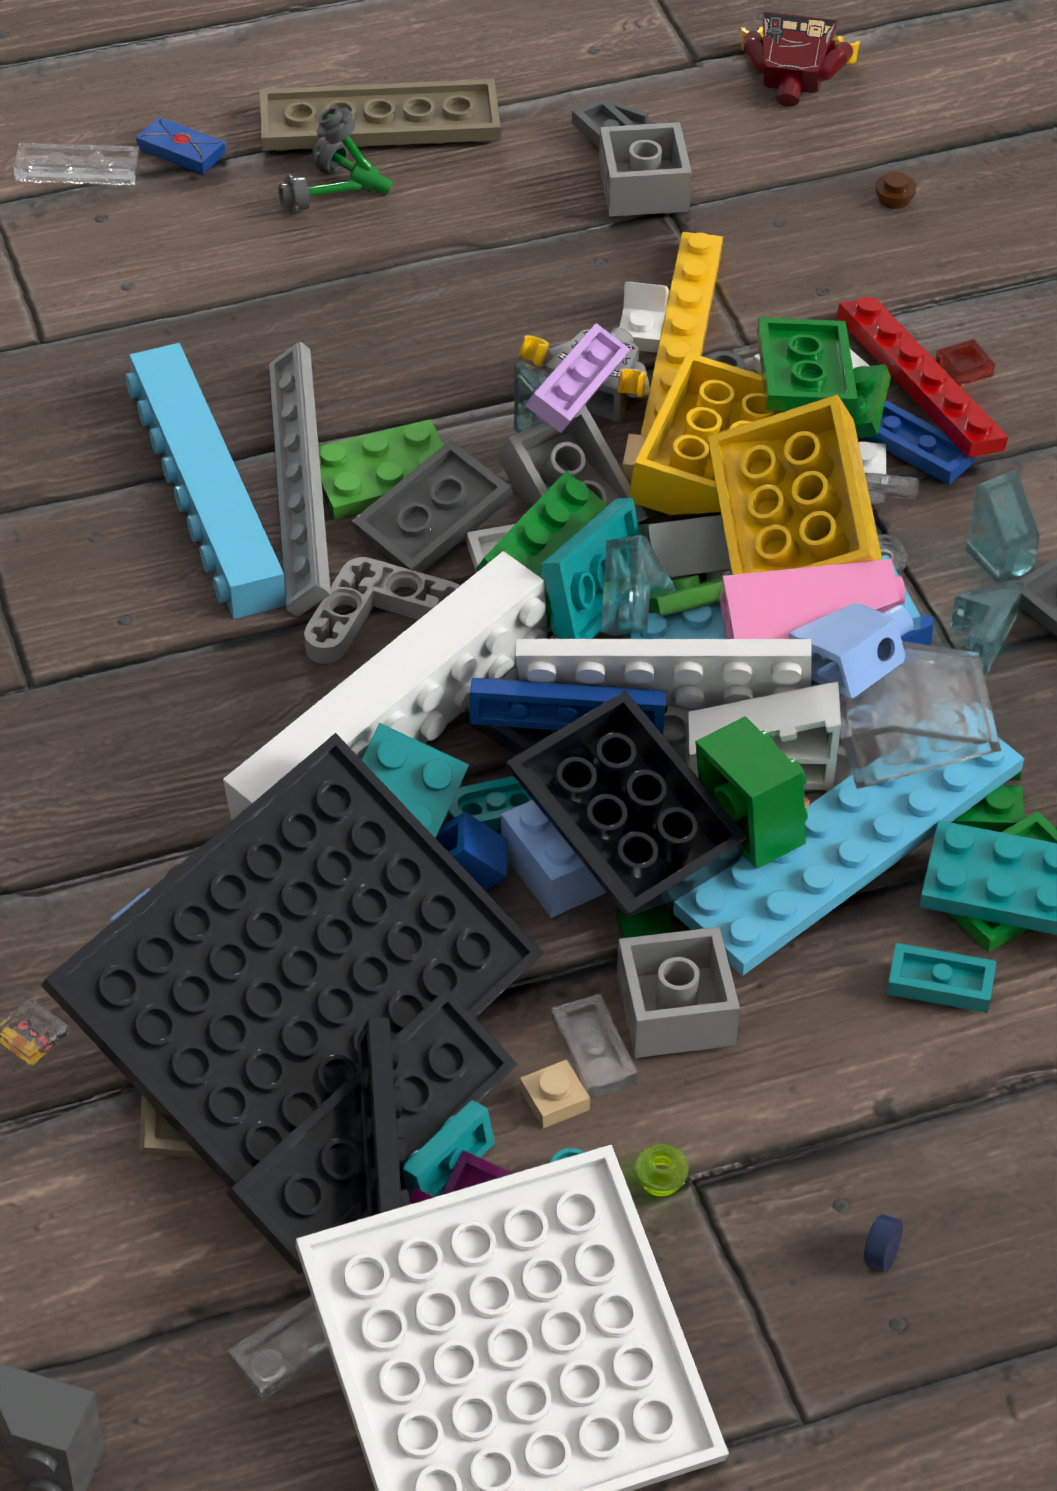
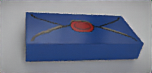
M158 117L136 137L137 149L204 174L226 153L224 141L162 117Z

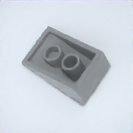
M586 405L562 433L542 422L509 437L497 456L517 494L529 508L545 494L565 471H568L577 480L583 482L588 489L608 505L615 499L628 498L630 484ZM634 504L639 525L647 521L649 517L642 506Z

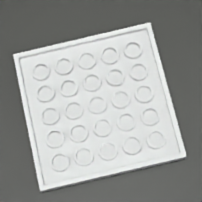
M612 1144L296 1239V1249L375 1491H633L725 1461L728 1457L727 1447Z

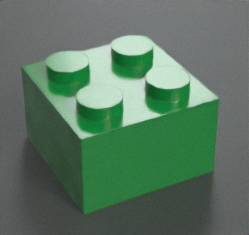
M744 716L695 741L698 778L748 837L742 855L756 869L806 844L805 821L808 819V814L804 805V785L806 784L804 770L794 758L789 759L776 746L773 738L767 731H760Z

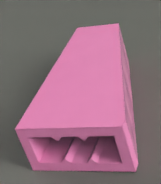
M892 559L723 576L719 601L726 639H790L788 633L853 603H861L884 613L896 605L905 603L902 576L895 577Z

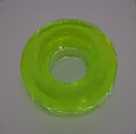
M651 1145L642 1150L636 1159L635 1174L637 1180L647 1192L653 1195L667 1196L675 1193L686 1182L688 1177L689 1165L686 1156L679 1149L671 1145ZM656 1165H665V1166H668L669 1168H667V1169H659V1168H657V1167H655V1166H656Z

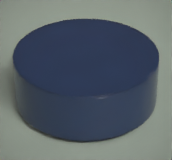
M881 1214L874 1220L865 1244L864 1262L866 1266L883 1272H887L891 1268L902 1238L903 1222L901 1219Z

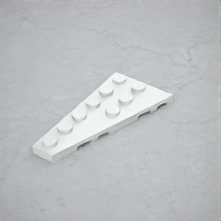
M516 639L515 656L520 681L666 691L665 705L695 710L811 687L812 639Z

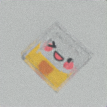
M31 997L0 1023V1044L31 1067L68 1036L67 1024Z

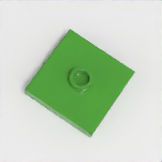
M699 575L674 580L672 581L673 588L635 597L632 600L634 613L638 614V616L649 613L664 616L720 602L719 597L723 577L700 581Z

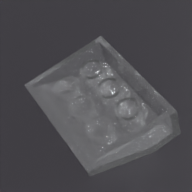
M902 641L906 655L902 664L854 698L839 693L841 741L857 789L1001 751L979 652Z

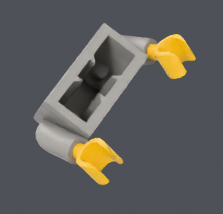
M617 327L613 328L610 334L630 348V351L585 405L589 413L619 423L630 397L637 400L645 399L649 395L650 386L646 367L638 362L639 348L633 344L632 335L627 330ZM589 329L582 330L571 341L553 348H548L549 343L539 337L526 335L524 336L518 358L531 360L535 366L545 369L546 380L588 333Z

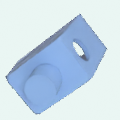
M853 603L797 628L788 634L790 639H812L811 680L820 684L838 681L839 693L854 698L904 662L906 655L900 636L913 629V620L909 612L902 605H896L882 613L861 603Z

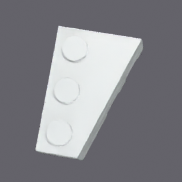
M838 681L688 712L686 762L697 777L695 741L746 716L760 731H767L773 738L776 746L789 759L794 758L798 761L806 776L804 790L833 789L841 730Z

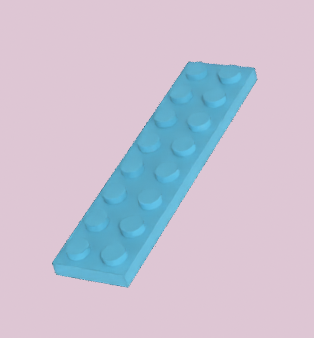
M953 702L806 808L808 819L805 821V845L758 869L742 855L737 863L674 901L673 914L691 930L720 927L728 962L737 972L744 976L935 835L938 820L954 821L993 790L1019 773L1023 767L1024 757L957 703Z

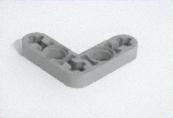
M358 557L349 560L342 567L331 585V594L321 601L305 628L304 644L306 655L316 663H334L345 655L373 607L419 620L461 585L372 558ZM355 582H360L359 591L355 590ZM400 587H410L416 591L413 595L407 597L398 596L393 593L395 589ZM339 605H350L356 609L347 615H340L332 611ZM329 628L333 631V639L328 638L330 634Z

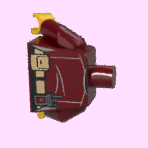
M765 11L763 12V27H759L758 31H747L746 27H741L742 50L745 51L754 71L763 74L764 86L777 89L776 101L783 106H796L799 103L801 92H818L822 81L830 80L845 64L855 63L860 41L856 40L855 43H848L843 41L844 37L838 36L836 43L837 20Z

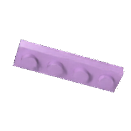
M596 323L536 390L525 406L533 411L541 422L554 427L562 433L623 361L630 348Z

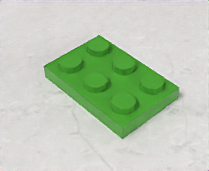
M431 419L319 446L322 494L334 520L361 514L444 446Z

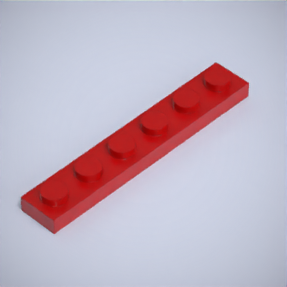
M863 297L855 301L839 303L836 315L839 321H846V328L880 364H886L890 375L968 458L1005 451L1008 436L876 298Z

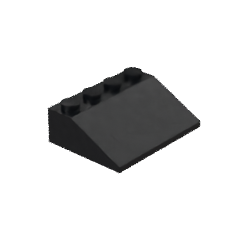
M626 690L506 762V768L627 918L680 898L739 861L748 839Z

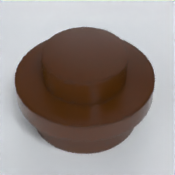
M891 172L877 180L875 191L882 205L892 209H900L906 207L915 196L916 183L904 173Z

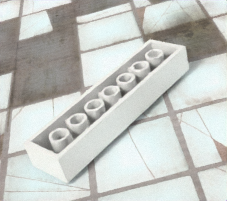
M501 552L227 775L223 781L231 820L237 817L334 733H337L361 760L379 723L424 744L428 740L436 739L444 731L446 725L460 713L465 712V709L470 705L471 678H503L517 666L515 656L516 639H548L544 580L506 552Z

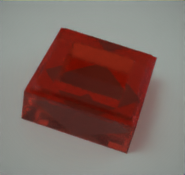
M975 339L937 350L935 361L959 386L994 375V362Z

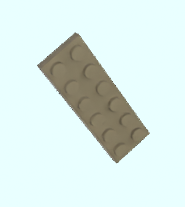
M495 79L259 89L262 151L313 149L316 142L322 138L316 132L319 128L318 118L326 109L333 106H338L339 109L347 108L351 111V119L355 123V128L349 136L358 148L381 145L405 146L408 144H445L448 142L501 140Z

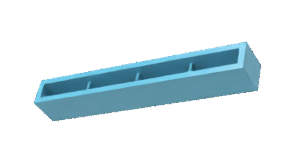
M180 343L129 354L131 372L125 374L131 399H139L137 401L139 417L143 427L149 425L151 427L149 429V436L155 455H163L161 462L165 479L168 484L174 482L176 485L174 487V495L180 513L187 511L189 515L186 519L190 537L193 542L200 541L202 545L199 547L203 567L206 573L213 571L215 575L213 577V586L218 602L227 603L233 619L286 606L285 582L282 568Z

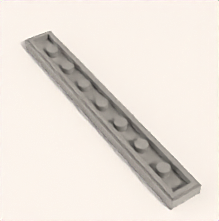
M300 341L269 363L286 610L296 617L301 616L331 594L310 348Z

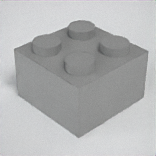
M680 122L600 127L599 169L609 217H629L658 213L671 214L674 212L690 211L692 171Z
M720 927L618 940L617 980L635 1058L737 1045L740 1006Z

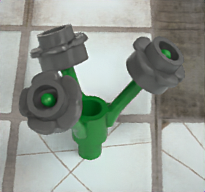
M333 106L326 109L319 116V128L316 132L322 138L314 145L312 157L314 158V166L321 172L326 170L329 173H336L342 167L349 170L351 174L348 181L308 187L303 176L293 177L291 174H288L284 179V183L278 185V196L282 208H288L293 215H297L299 210L309 208L310 196L342 191H360L361 188L368 192L374 189L384 195L388 194L393 180L380 175V170L372 166L349 135L353 132L355 123L351 119V111L347 108L339 109L338 106ZM349 152L355 159L356 163H353L347 159Z

